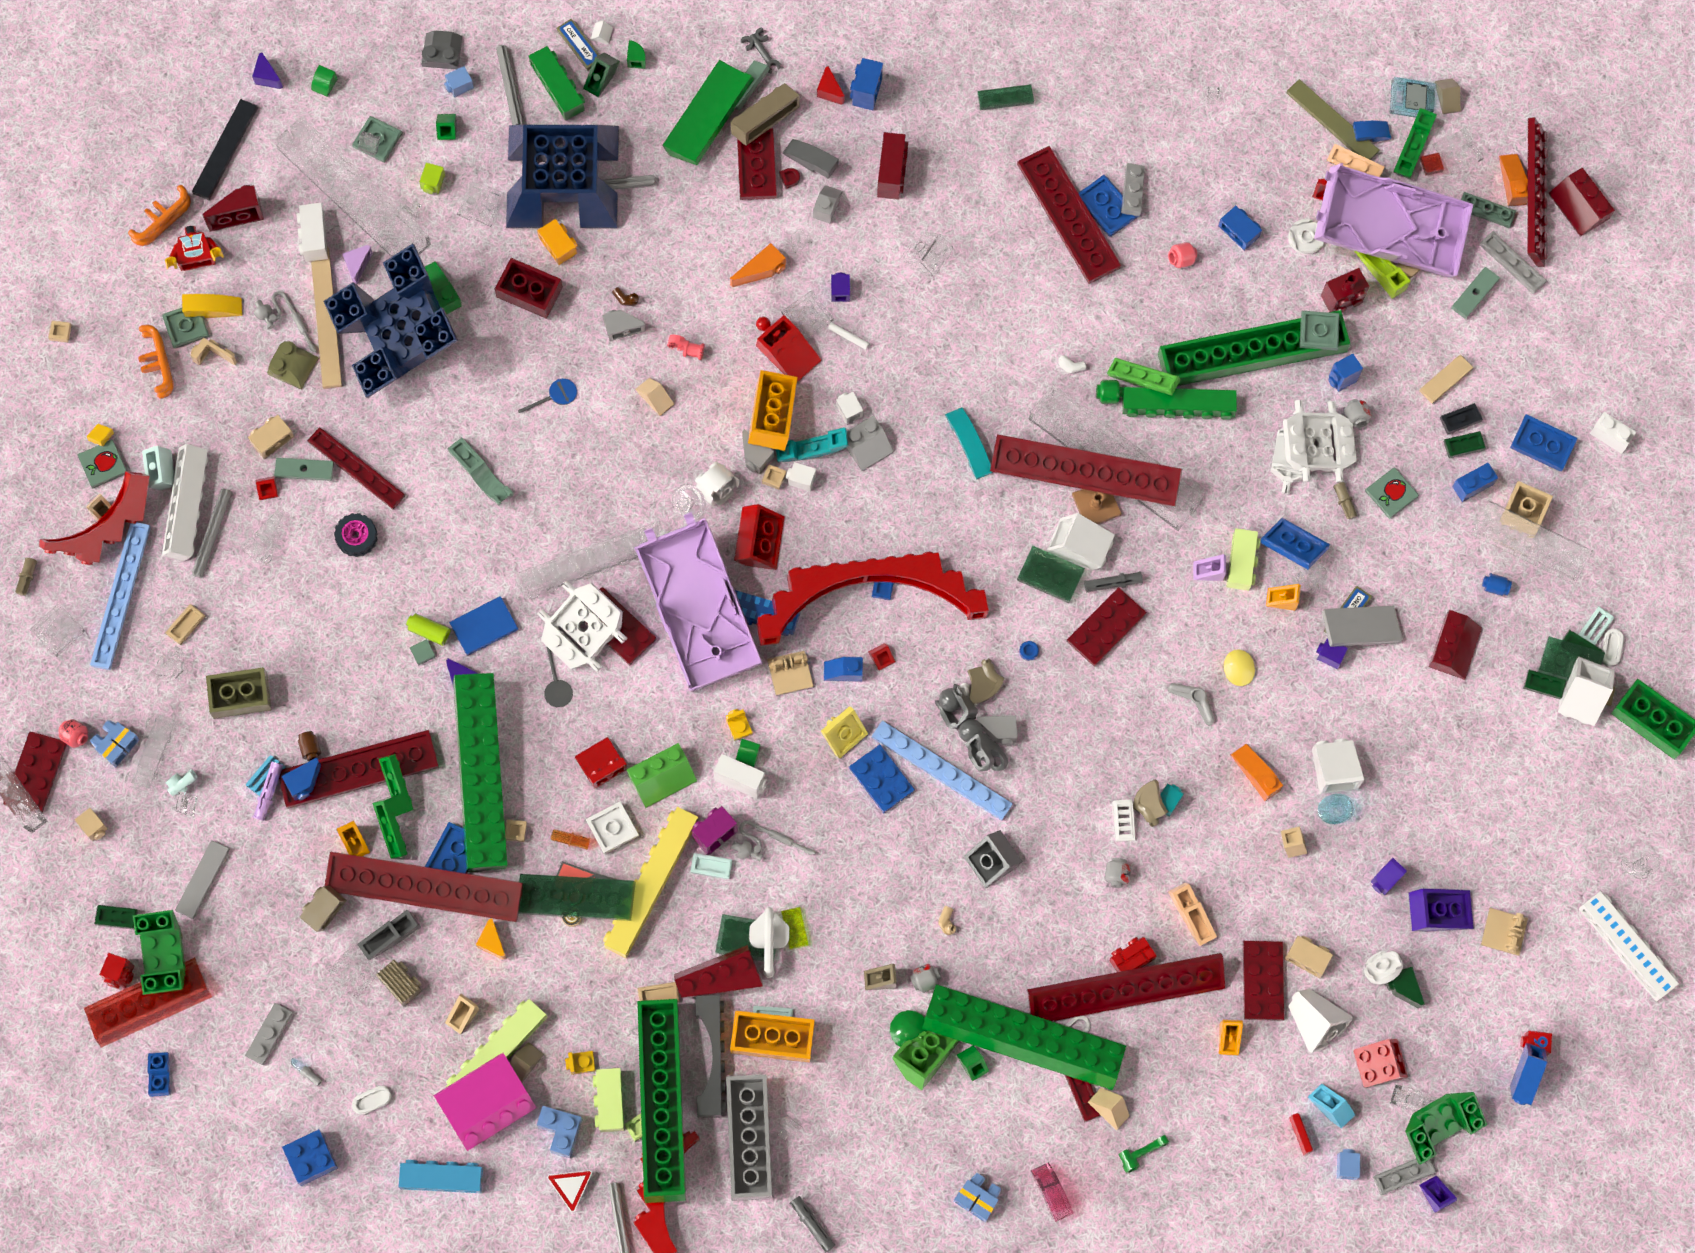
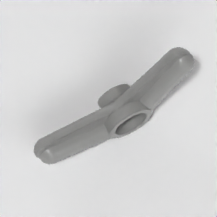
M1171 683L1168 686L1167 690L1169 693L1192 700L1196 704L1206 725L1210 726L1214 723L1215 718L1203 689Z

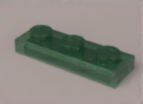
M1031 84L977 91L980 111L1034 104Z

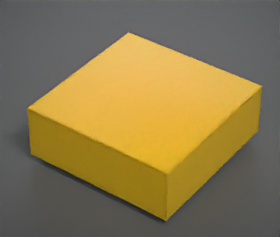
M97 424L86 437L88 441L104 446L114 432L109 427Z

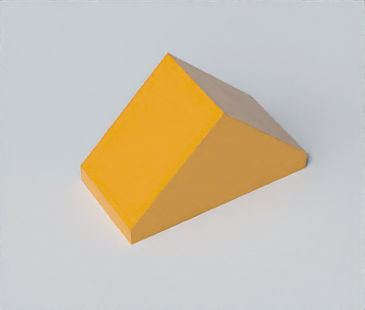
M1294 584L1268 588L1266 606L1295 611L1299 604L1301 585Z
M354 820L336 829L348 854L364 856L370 853Z
M492 918L488 919L476 946L502 960L506 959L495 923Z
M1223 1019L1220 1022L1219 1054L1239 1056L1243 1027L1242 1020Z

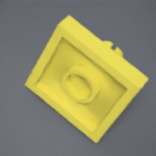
M850 706L839 716L831 717L832 721L828 720L827 726L821 730L830 748L839 759L868 735L855 710Z

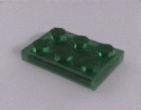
M1032 546L1017 581L1070 603L1085 568Z
M1548 636L1537 672L1561 678L1568 682L1578 657L1602 665L1605 652Z
M722 914L715 954L724 955L748 945L753 960L764 962V948L753 947L749 939L750 925L755 920ZM773 949V964H774L776 949Z

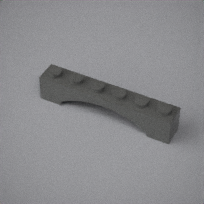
M720 995L696 996V1019H701L704 1023L712 1045L710 1077L703 1093L697 1095L698 1118H722V1112H726L725 1100H721V1092H725V1080H721V1072H725V1060H721V1053L725 1052V1041L721 1040V1033H724V1021H720V1013H724V1001H720Z

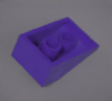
M1423 888L1408 892L1412 931L1428 932L1474 929L1470 890Z

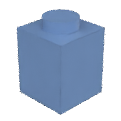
M465 66L445 75L446 82L444 86L448 93L452 92L454 97L474 89L473 81Z
M1343 1149V1152L1337 1154L1336 1179L1357 1180L1360 1178V1153H1355L1353 1149Z

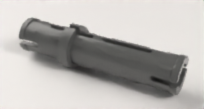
M1141 571L1130 574L1120 573L1118 576L1085 580L1084 586L1086 593L1142 584L1143 579Z
M798 1196L789 1203L800 1217V1222L807 1226L826 1253L832 1249L835 1243L830 1239L813 1215L814 1212L806 1206L802 1198Z

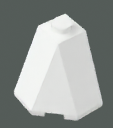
M1311 989L1297 991L1289 1005L1305 1044L1311 1053L1321 1051L1329 1044L1326 1041L1332 1040L1335 1036L1339 1037L1353 1019L1351 1015Z

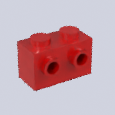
M108 953L99 975L109 987L115 989L120 987L126 988L127 984H130L133 980L134 973L132 971L134 965L126 958Z

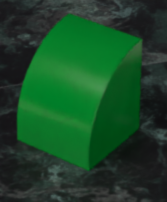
M629 40L627 67L646 69L644 49L637 42Z
M319 65L313 76L311 90L328 97L338 80L336 72Z
M437 114V140L456 139V114Z
M741 739L736 760L754 768L761 749L760 744Z
M974 1045L957 1054L958 1060L972 1081L989 1072L984 1058Z

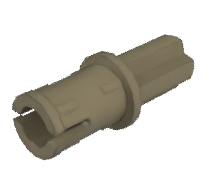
M1345 482L1335 484L1333 488L1339 499L1338 504L1342 506L1346 518L1349 520L1355 518L1357 513L1352 503L1353 498L1349 496Z
M25 558L22 571L18 574L20 578L15 592L20 596H26L30 582L34 579L33 572L37 564L35 559Z

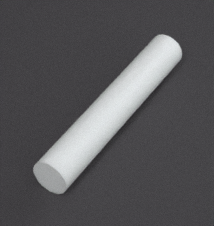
M832 322L828 326L829 330L865 350L869 346V343Z

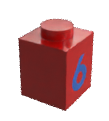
M1528 1030L1521 1037L1520 1045L1524 1048L1525 1044L1529 1043L1546 1050V1056L1551 1054L1552 1033Z

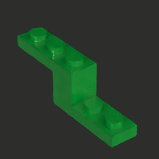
M395 754L379 758L391 796L372 803L391 859L408 854L396 816L414 810L412 799L406 788V781L402 776L400 764Z

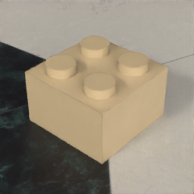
M1517 481L1499 521L1535 536L1553 496Z

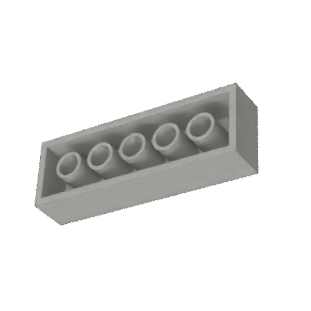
M766 1074L726 1076L731 1200L772 1199Z

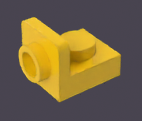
M734 709L726 715V722L734 741L752 735L744 709Z
M593 1051L568 1052L569 1058H565L566 1070H570L571 1075L595 1072Z

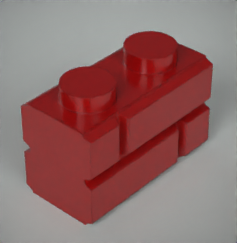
M1135 937L1128 942L1129 946L1122 950L1120 947L1113 951L1109 961L1116 972L1142 968L1155 960L1157 956L1145 937L1140 939Z

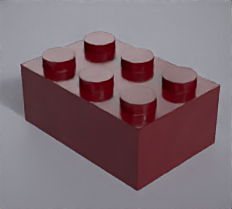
M884 132L877 186L878 198L899 200V194H903L909 141H905L906 134Z
M510 258L494 290L496 298L547 319L563 286L560 278Z

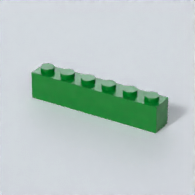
M1123 388L1122 414H1127L1128 417L1145 415L1148 418H1154L1157 415H1162L1165 418L1183 416L1185 419H1192L1194 416H1198L1203 419L1221 417L1223 420H1229L1235 417L1237 412V390L1175 389L1173 395H1169L1149 388Z

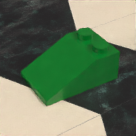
M436 261L426 265L425 269L429 275L434 294L446 315L462 307L460 297Z

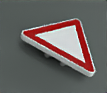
M587 1170L551 1174L547 1178L569 1210L575 1212L592 1172Z

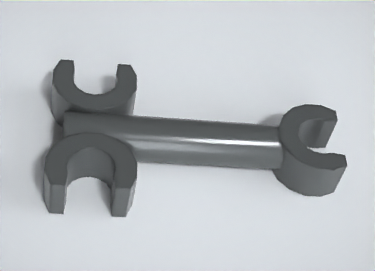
M762 27L758 28L755 34L741 38V43H750L745 47L746 51L751 50L754 45L769 68L775 65L780 69L779 61L773 60L761 43L768 40V35L759 36L763 32Z

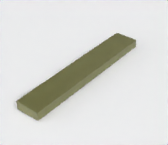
M1300 79L1287 90L1286 94L1352 152L1369 160L1379 153V149L1369 140L1356 141L1353 126Z

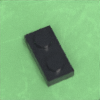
M1475 403L1440 416L1447 435L1480 423L1483 420Z

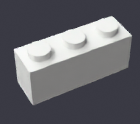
M322 204L299 205L300 213L296 215L298 224H301V228H298L299 240L302 239V244H299L300 255H304L306 262L328 259Z

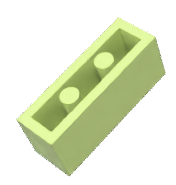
M1235 528L1226 587L1249 591L1251 585L1255 584L1256 574H1253V568L1257 567L1258 556H1255V552L1260 547V538H1257V531Z
M621 1069L596 1070V1075H593V1087H597V1095H594V1107H598V1115H595V1128L599 1127L600 1132L624 1131Z

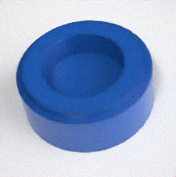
M1026 641L1021 644L1019 654L1024 660L1031 661L1038 656L1039 648L1036 643Z

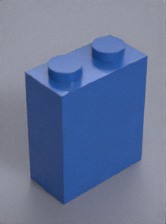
M1529 1043L1525 1044L1510 1084L1512 1099L1520 1105H1532L1548 1063L1546 1050Z

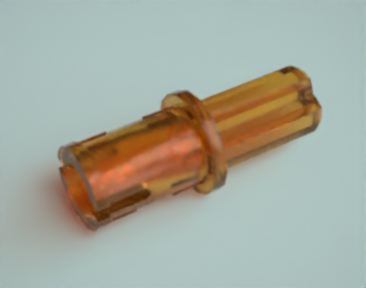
M553 829L551 834L552 841L568 844V847L575 846L588 850L591 838L576 835L574 832L568 833Z

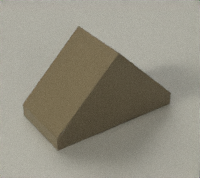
M1453 78L1435 81L1442 114L1460 112L1459 84Z
M895 964L865 970V990L895 989L897 984Z
M529 1042L514 1055L510 1062L521 1083H523L544 1056L540 1050Z

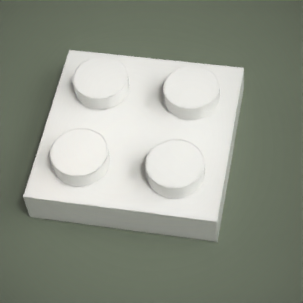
M621 801L586 819L603 854L639 837Z

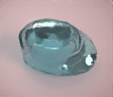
M1332 794L1323 798L1318 804V815L1327 824H1341L1351 819L1355 811V805L1353 800L1345 794Z

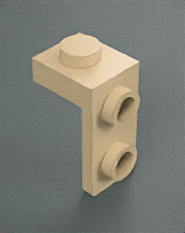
M203 338L191 350L190 356L193 362L198 365L202 363L210 351L233 365L237 363L233 352L228 349H221L219 344L212 339L208 341Z

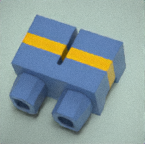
M107 720L102 728L108 734L104 739L96 734L90 742L95 747V750L116 768L127 755L125 751L129 753L140 739L119 722L116 724Z
M976 1173L970 1180L966 1181L953 1202L969 1211L979 1196L970 1213L986 1223L999 1200L997 1198L1001 1188L992 1183L986 1192L980 1188L985 1178Z

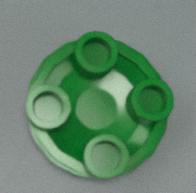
M911 1010L898 1013L890 1023V1035L895 1044L901 1047L904 1042L911 1041L918 1037L920 1033L928 1031L922 1029L924 1016Z

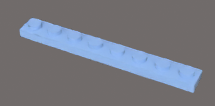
M137 522L136 524L130 523L91 659V667L111 670L150 532V525Z
M881 721L872 735L874 740L1001 821L1011 808L1013 803L886 722Z

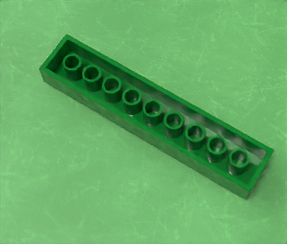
M1338 310L1329 312L1339 313L1337 351L1300 348L1301 318L1163 345L1159 347L1158 358L1162 372L1179 376L1180 382L1177 386L1346 353L1351 343L1342 311Z
M494 673L454 675L453 688L467 872L506 869L508 865Z
M937 984L922 1029L1113 1090L1126 1050V1045Z
M678 1000L637 1001L645 1203L686 1201Z

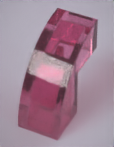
M1048 1162L1031 1170L1035 1184L1041 1191L1048 1211L1055 1222L1074 1214L1065 1191L1050 1163Z

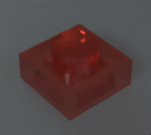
M1439 153L1421 156L1420 161L1425 176L1443 172L1444 167Z

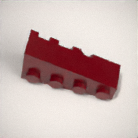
M748 945L674 974V980L681 998L763 987Z

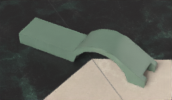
M462 437L447 448L448 452L467 471L480 489L498 506L507 497L514 495L508 486H504L495 477L483 459Z

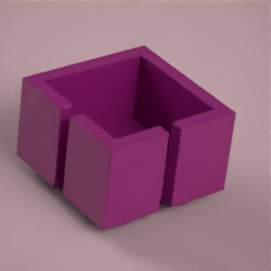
M723 806L720 808L715 807L708 813L709 817L704 821L699 820L693 825V840L706 855L712 854L721 846L718 839L721 838L725 843L738 832L737 822Z

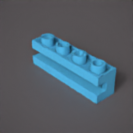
M406 1160V1163H400L398 1187L401 1190L481 1193L483 1168L478 1167V1163H466V1166H458V1162H446V1165H438V1161H426V1164H418L417 1160Z

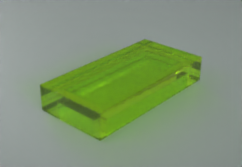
M797 907L781 911L783 921L789 926V950L809 946L801 908Z

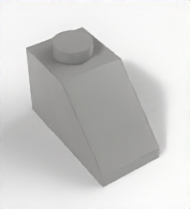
M825 185L819 193L813 208V218L830 224L843 191Z
M611 310L603 315V322L609 341L645 332L643 321L622 310Z
M744 429L742 431L746 467L750 471H756L760 474L774 458V451L768 447L748 444L749 432Z
M1016 715L977 717V721L981 723L983 731L996 743L1010 746L1017 741Z

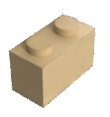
M276 415L267 419L262 427L254 429L250 436H248V439L262 458L266 459L291 440L294 435L280 416Z
M1297 936L1285 960L1320 978L1333 954L1329 953L1330 950L1324 946L1319 945L1318 947L1314 945L1308 937Z

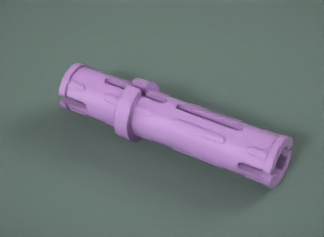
M271 761L261 795L257 798L258 804L253 818L265 821L268 808L273 803L272 797L284 765Z

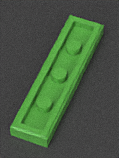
M1119 358L1113 360L1107 372L1110 377L1169 395H1173L1180 382L1179 376Z

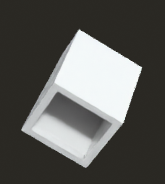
M1076 513L1060 518L1047 552L1095 570L1105 564L1106 554L1113 545L1112 540L1115 534Z
M1578 657L1562 698L1559 701L1558 713L1565 717L1577 719L1583 724L1595 726L1613 691L1615 670Z
M1342 738L1333 743L1320 741L1314 745L1312 753L1320 794L1357 790L1361 786L1364 777L1353 740L1347 741L1346 738Z

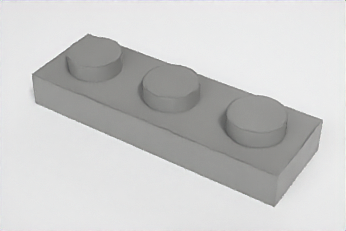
M1132 163L1126 164L1121 213L1140 216L1145 166Z
M274 1003L245 1056L264 1065L293 1012Z

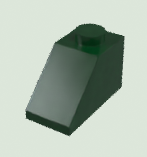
M605 52L596 56L583 89L599 97L613 78L620 61Z
M1413 967L1402 969L1394 980L1386 983L1387 989L1392 991L1395 997L1417 1009L1425 1005Z

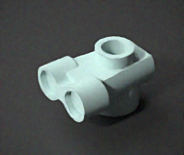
M192 769L182 778L176 773L165 782L169 787L167 790L172 796L176 794L181 796L188 790L186 786L193 783L198 776Z

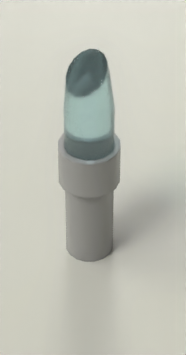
M295 1058L291 1059V1065L302 1076L308 1078L316 1086L321 1084L322 1080L309 1067L303 1065Z

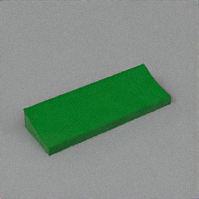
M719 59L662 146L668 155L698 165L753 82L754 78L752 75L744 73Z

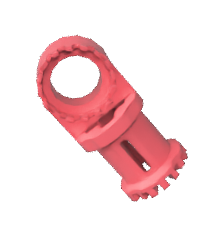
M670 335L667 344L671 349L676 347L678 351L679 349L680 351L682 350L683 357L692 356L697 357L699 360L703 358L702 353L704 352L702 351L705 348L703 343L701 345L694 344L680 335Z

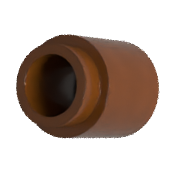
M313 731L299 734L298 745L302 758L307 761H311L316 757L318 759L319 755H321V749L317 736L314 735Z

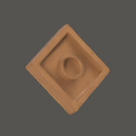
M1085 489L1072 493L1079 514L1096 524L1121 516L1120 509L1112 494Z

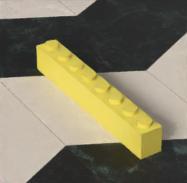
M679 807L675 811L672 810L667 818L669 823L666 828L663 827L658 835L660 840L657 846H652L649 852L651 857L648 863H643L640 869L642 874L639 880H634L631 886L633 891L630 897L626 896L624 899L621 914L617 913L612 923L614 924L612 931H608L604 937L605 948L624 958H627L690 839L694 829L693 825L699 821L698 816Z

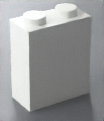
M721 754L714 769L715 781L756 799L759 794L763 795L767 786L765 772Z

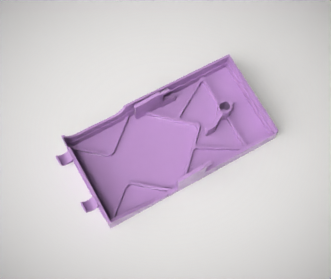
M1343 163L1330 167L1329 172L1326 171L1325 180L1327 184L1320 212L1318 210L1316 215L1318 224L1314 237L1315 240L1451 278L1458 275L1473 208L1472 203L1391 178L1373 176L1345 167Z
M690 512L683 515L687 526L657 538L652 528L647 529L644 532L648 541L639 544L634 549L657 602L655 605L666 633L668 632L689 690L693 692L762 665L763 662L709 523L705 518L695 522L693 514Z

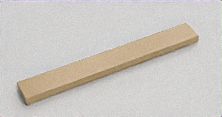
M327 247L328 259L311 261L323 389L342 387L337 331L323 302L334 295L329 247Z

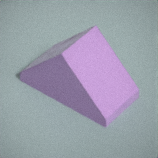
M369 245L343 253L351 279L356 284L373 254Z
M1222 554L1193 562V580H1224L1226 575V555Z

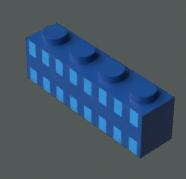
M735 590L748 625H752V623L757 625L758 617L764 614L774 615L771 600ZM800 612L786 626L781 635H794Z

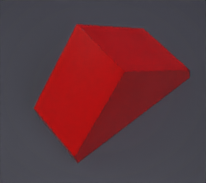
M827 66L817 88V97L842 105L844 104L845 96L831 69Z

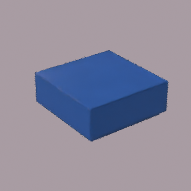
M874 582L872 598L890 601L894 583Z

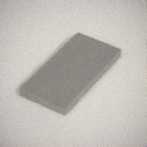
M1394 606L1335 608L1322 611L1330 647L1401 643L1402 641Z

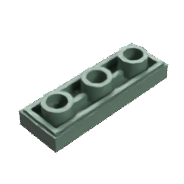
M755 60L752 62L745 73L752 75L754 80L735 109L741 110L770 70L768 65Z
M1464 192L1461 198L1462 201L1473 204L1471 215L1510 228L1516 210Z
M1484 267L1452 305L1451 309L1464 319H1467L1498 282L1500 277L1487 267Z
M276 458L274 476L275 478L332 481L334 462Z

